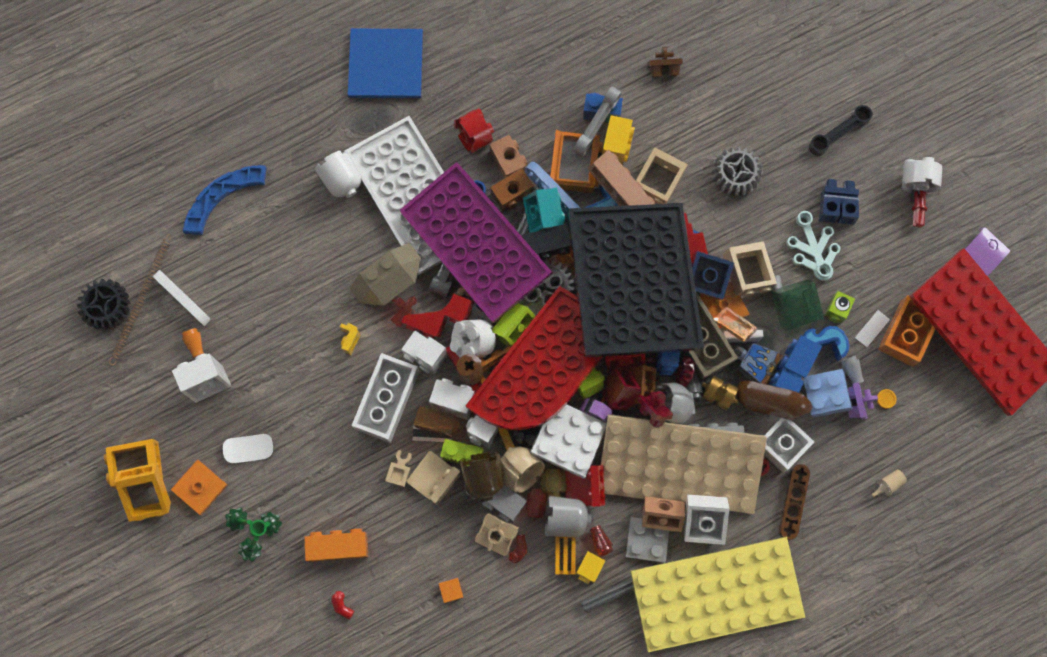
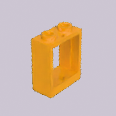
M149 439L107 447L106 454H104V462L108 465V473L106 474L108 485L117 489L114 483L117 474L115 453L146 448L148 465L157 463L163 478L159 442Z
M157 463L117 471L114 483L129 522L142 521L154 516L160 517L169 513L171 501ZM152 481L159 502L134 508L126 487Z

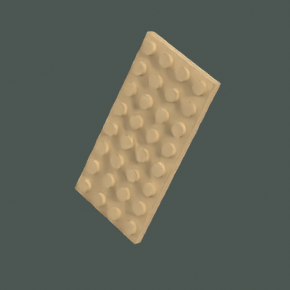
M608 415L601 465H604L605 494L645 499V496L683 501L685 505L687 495L726 497L728 499L729 511L754 514L767 437L664 422L662 427H653L650 424V420Z

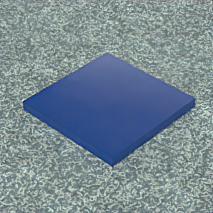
M351 28L348 97L421 98L423 29Z

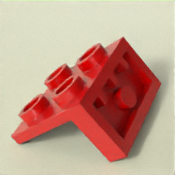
M604 465L590 466L585 478L565 470L566 498L580 500L586 506H604Z

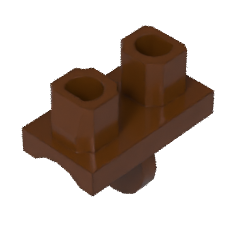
M662 47V52H655V58H662V60H649L647 66L650 68L652 77H661L662 67L667 66L669 76H678L680 65L683 64L682 58L667 59V57H674V52H667V47Z

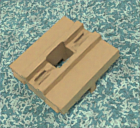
M488 513L483 520L479 533L476 535L475 542L487 547L489 551L493 550L506 556L519 527ZM492 532H498L501 537L498 538L492 535Z

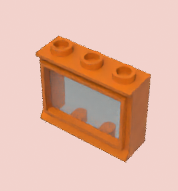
M556 130L550 177L563 190L593 193L594 187L598 188V181L587 168L598 159V153H602L603 142H600V135L594 137L589 150L582 156L573 151L575 144L582 134Z

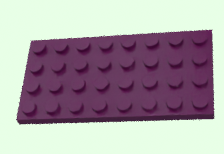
M458 162L399 210L493 323L553 274Z

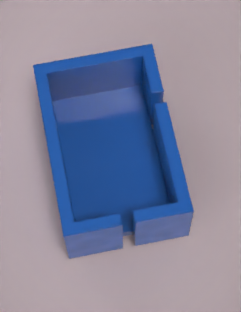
M802 335L797 340L793 339L784 352L787 356L785 355L776 367L778 372L772 376L768 385L799 393L804 383L801 379H806L822 346Z

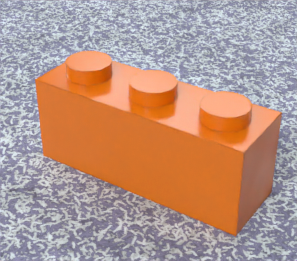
M360 528L350 529V533H342V530L330 531L329 535H322V532H311L310 536H304L305 561L307 562L368 557L367 533L362 532Z

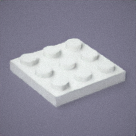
M566 404L555 417L542 424L530 453L581 478H585L607 423Z

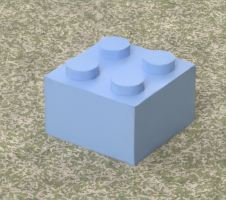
M843 369L810 375L804 379L807 398L813 406L810 411L813 418L852 410Z

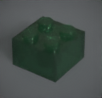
M803 280L771 290L780 327L790 330L824 319L815 282Z

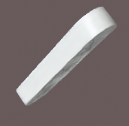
M159 270L153 275L200 323L205 326L211 321L163 272Z

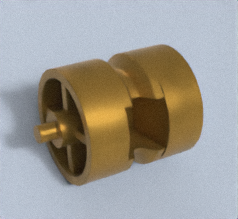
M716 376L712 377L710 383L702 384L705 387L702 398L711 403L717 402V406L726 411L731 403L737 404L739 401L735 399L738 388L729 383L725 385L724 381Z

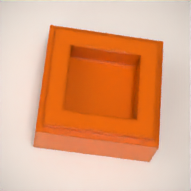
M458 578L439 583L444 603L464 598Z

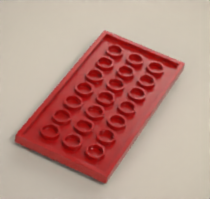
M965 248L960 249L909 296L1007 416L1013 415L1047 381L1046 346Z

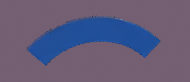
M265 165L243 167L240 170L228 172L211 182L197 196L191 210L189 209L184 222L183 233L203 235L206 221L216 205L226 196L239 189L255 185H265L267 167Z

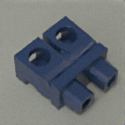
M827 179L825 187L821 192L818 221L835 223L838 219V223L851 225L857 222L859 219V189L855 188L854 181H844L843 188H838L837 180Z

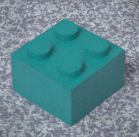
M557 187L536 190L523 197L529 233L564 224L565 215L561 209V195L558 193Z

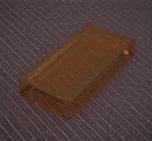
M725 307L714 318L719 326L744 343L757 330L756 326L728 307Z

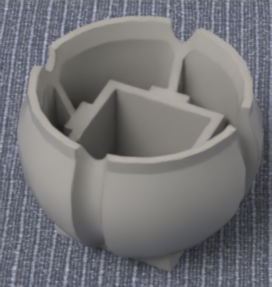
M662 383V387L657 386L655 392L661 391L666 395L665 406L673 413L672 419H667L664 422L682 425L695 415L693 393H690L684 386L677 383Z

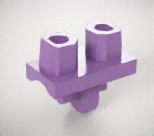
M859 382L854 383L853 387L848 388L850 400L856 399L857 406H852V410L848 411L849 417L861 418L862 420L868 419L864 403H867L868 409H874L873 401H877L878 397L877 395L871 396L870 389L864 390L865 397L863 398Z

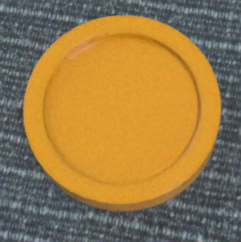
M884 389L877 394V403L880 407L889 409L896 404L897 398L893 391Z

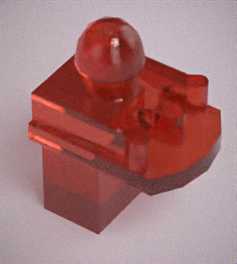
M401 297L397 300H392L400 308L391 319L397 327L400 328L403 323L401 321L405 315H412L415 312L412 306H415L417 303L416 297L408 298L407 302Z

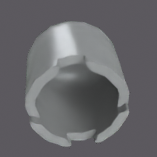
M549 496L547 499L545 515H548V523L544 526L545 536L580 537L584 534L586 526L591 525V514H588L587 506L584 502Z

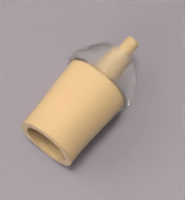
M897 469L884 478L878 479L874 485L875 492L872 493V496L890 497L893 492L907 483L905 475Z

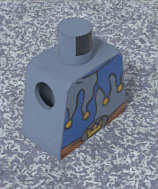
M752 344L748 351L739 346L734 351L741 361L737 370L750 381L761 384L767 383L782 357V354L757 344Z

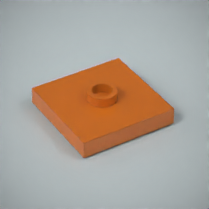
M731 281L728 282L723 300L700 295L719 328L749 316L741 296H735Z
M197 459L171 491L202 516L228 484Z

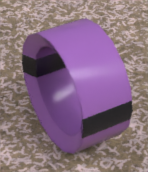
M590 398L584 399L579 409L607 423L608 415L612 414V410L607 405Z

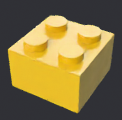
M611 115L602 155L610 150L611 153L618 157L619 162L623 166V162L628 161L635 127H631L633 120Z

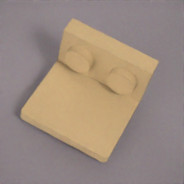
M429 451L407 479V483L435 505H438L460 477L461 472L457 468L451 467L432 451Z

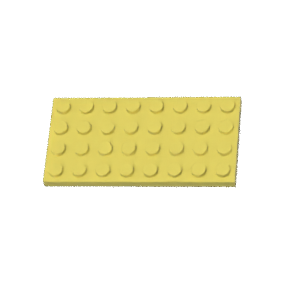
M787 537L630 571L648 652L805 618Z

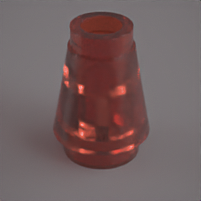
M601 525L591 528L590 532L595 553L599 557L613 551V544L601 528Z

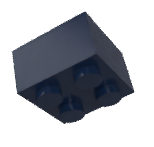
M699 251L694 252L691 263L696 293L716 300H723L734 262Z

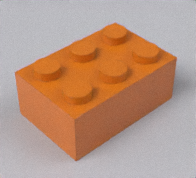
M909 295L900 301L878 350L914 367L920 363L935 328L909 298Z

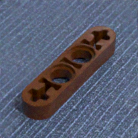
M803 464L796 465L790 472L779 526L780 536L787 537L788 540L795 539L799 533L810 478V470ZM800 469L805 474V476L800 478V483H804V485L793 483V481H798L799 475L796 474V471ZM793 487H798L801 490L802 495L800 498L792 496L791 490ZM790 506H794L797 509L798 514L796 517L788 515L787 510ZM785 519L796 521V524H791L790 529L793 531V534H790L789 537L787 532L784 531L789 526V522H785Z

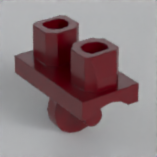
M651 392L650 396L647 397L638 395L637 401L641 404L640 412L644 416H652L650 424L653 427H662L665 420L672 419L673 413L665 406L666 395L663 392Z

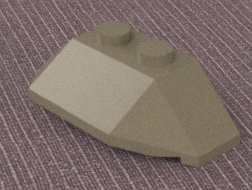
M411 243L392 249L359 273L350 290L361 304L386 306L416 283L421 257Z

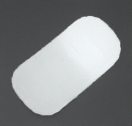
M267 434L230 438L223 444L224 458L230 463L266 459L273 452L272 438Z

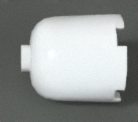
M347 150L343 154L341 151L332 153L324 158L325 163L321 166L318 163L315 166V171L333 196H346L349 198L357 193L356 189L361 184V176Z

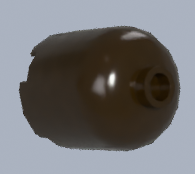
M490 452L470 455L471 459L467 461L465 458L460 459L467 493L473 498L481 499L482 502L493 500V496L499 494L503 489L504 481L500 453L495 452L494 456H490Z

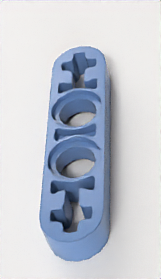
M530 162L525 167L526 175L540 189L557 187L558 193L561 195V209L567 217L570 208H580L537 163Z

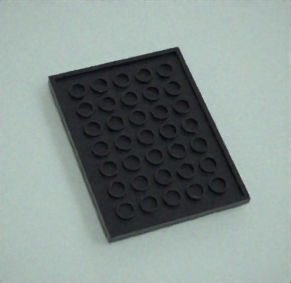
M667 203L570 208L568 210L585 358L703 350L704 343L683 204Z

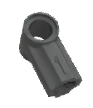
M442 264L438 275L433 278L429 291L448 298L455 277L444 264Z

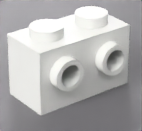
M477 415L475 418L471 417L466 425L470 442L479 447L482 444L489 448L498 433V427L485 422Z

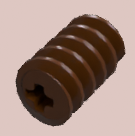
M465 354L457 361V371L462 383L472 386L480 382L483 377V368L478 356Z

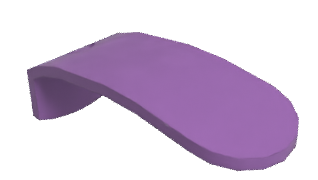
M981 227L979 229L980 233L965 249L988 276L1007 256L1010 250L989 230Z

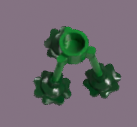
M241 507L237 509L231 508L229 513L225 515V525L230 527L231 531L243 530L244 525H249V533L253 536V539L251 541L250 538H246L244 542L239 544L240 549L238 550V554L243 557L244 561L249 559L253 562L257 557H260L262 555V546L257 542L259 536H262L264 533L272 536L273 532L275 534L279 532V527L282 525V521L279 520L280 516L270 511L267 512V515L262 514L261 520L255 521L247 520V512L243 511Z

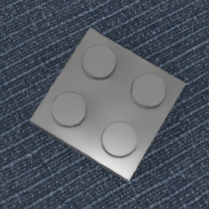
M630 517L625 557L666 563L669 531L642 527L641 518Z

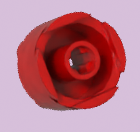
M479 108L454 120L455 130L459 129L460 132L457 136L467 151L471 150V153H474L492 143L494 129L490 123H486L483 112Z

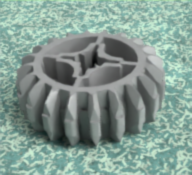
M740 146L736 148V151L733 147L729 148V152L723 150L722 155L719 154L717 160L713 163L715 166L712 169V173H715L713 180H718L716 186L722 185L721 191L727 189L728 195L733 191L735 197L738 196L739 192L742 195H745L746 191L751 193L753 188H757L758 182L762 179L760 176L763 173V170L760 169L762 163H757L759 157L753 158V151L747 153V148L741 151ZM731 160H738V161L735 162V163H732V162L727 163L728 161H731ZM738 166H740V167H739V171H740V172H739V173L737 174V176L735 177V174H736L735 170H737ZM738 180H748L743 183H736Z

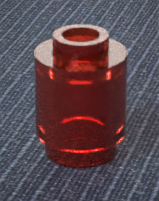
M531 489V492L527 493L526 512H528L529 518L544 517L547 494L543 493V490Z

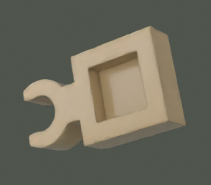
M398 450L396 454L398 462L397 464L391 462L385 481L405 487L411 470L410 467H406V464L411 461L412 454L408 453L406 459H401L402 451Z

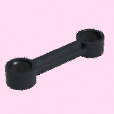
M860 105L854 110L850 118L827 134L814 136L809 143L810 152L813 155L821 156L825 154L831 143L856 126L867 125L873 116L871 108L866 105ZM862 111L866 113L868 119H859L856 112ZM816 140L823 142L825 149H816L813 142Z

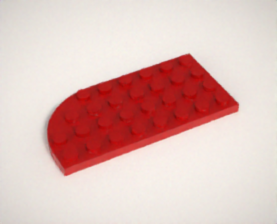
M561 286L557 288L465 405L469 411L496 427L522 430L533 428L549 421L566 406L602 358H585L578 297Z

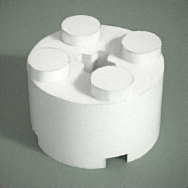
M924 157L922 160L907 159L904 161L902 189L911 193L912 190H918V194H920V190L927 192V194L938 192V188L941 189L942 165L934 162V158Z
M482 319L456 322L452 331L450 349L459 357L465 354H474L478 358H484L491 354L496 344L495 333H492L491 324Z

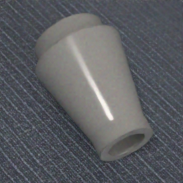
M856 355L841 360V367L852 381V384L864 381L860 361L856 358Z

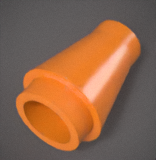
M197 328L183 332L182 340L193 358L204 354L201 334L197 331Z

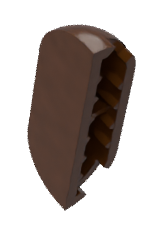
M742 381L737 386V399L743 408L750 411L795 420L796 417L802 416L805 413L809 414L813 408L808 398L792 390L752 381Z

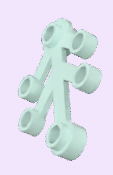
M802 211L797 216L796 222L800 227H803L809 245L799 241L795 236L789 237L786 245L790 249L797 248L813 256L815 262L810 261L803 254L798 253L793 257L794 265H803L813 270L814 275L819 280H828L833 275L831 264L841 248L837 243H832L828 247V255L824 261L822 252L828 239L834 234V230L830 226L824 227L821 231L822 236L817 244L810 225L813 221V216L808 211ZM801 218L806 219L807 222L803 223ZM825 230H829L830 235H827ZM789 241H795V245H791ZM831 247H835L837 252H833ZM796 257H800L802 262H798ZM820 269H824L826 274H822Z

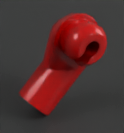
M336 591L331 597L334 611L351 620L355 611L344 605L345 594L342 591Z

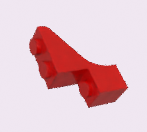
M453 293L450 302L442 310L405 315L401 322L407 324L405 328L412 331L419 329L424 331V336L434 339V336L441 337L448 317H450L449 321L453 323L468 320L475 302Z

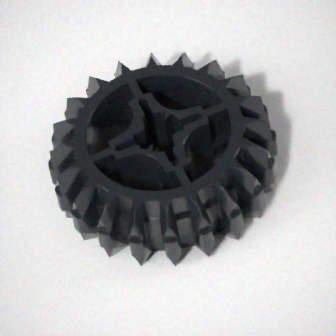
M101 279L100 283L93 280V286L86 284L88 290H81V293L84 295L83 297H78V300L81 301V303L77 304V307L81 309L78 311V314L83 316L81 319L87 322L88 326H94L95 329L102 327V329L107 330L108 325L111 328H115V322L121 324V317L127 318L124 312L130 311L126 306L130 305L131 301L128 300L130 296L125 292L126 289L123 286L120 287V283L114 282L111 279H108L107 282ZM111 291L115 292L116 295L106 296L103 294V292ZM102 312L105 317L98 318L92 314Z

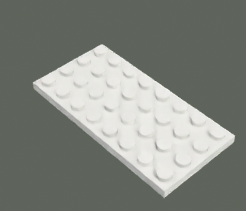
M408 116L347 149V152L360 173L362 182L399 244L403 246L411 243L420 255L421 262L418 270V275L442 261L399 210L442 175L444 171L412 119Z

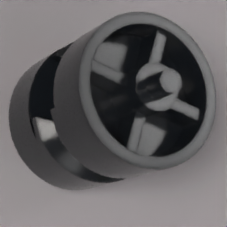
M536 426L535 428L512 430L514 432L512 442L521 447L526 445L527 448L532 449L541 427Z

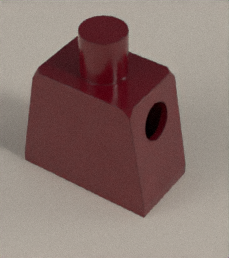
M616 365L611 366L604 383V389L602 390L606 405L612 410L611 415H614L616 410L627 411L641 391L629 368Z

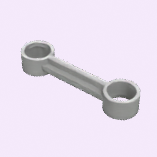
M614 87L608 90L602 105L584 134L578 139L573 151L582 156L587 153L594 137L611 109L619 101L622 94L621 91Z

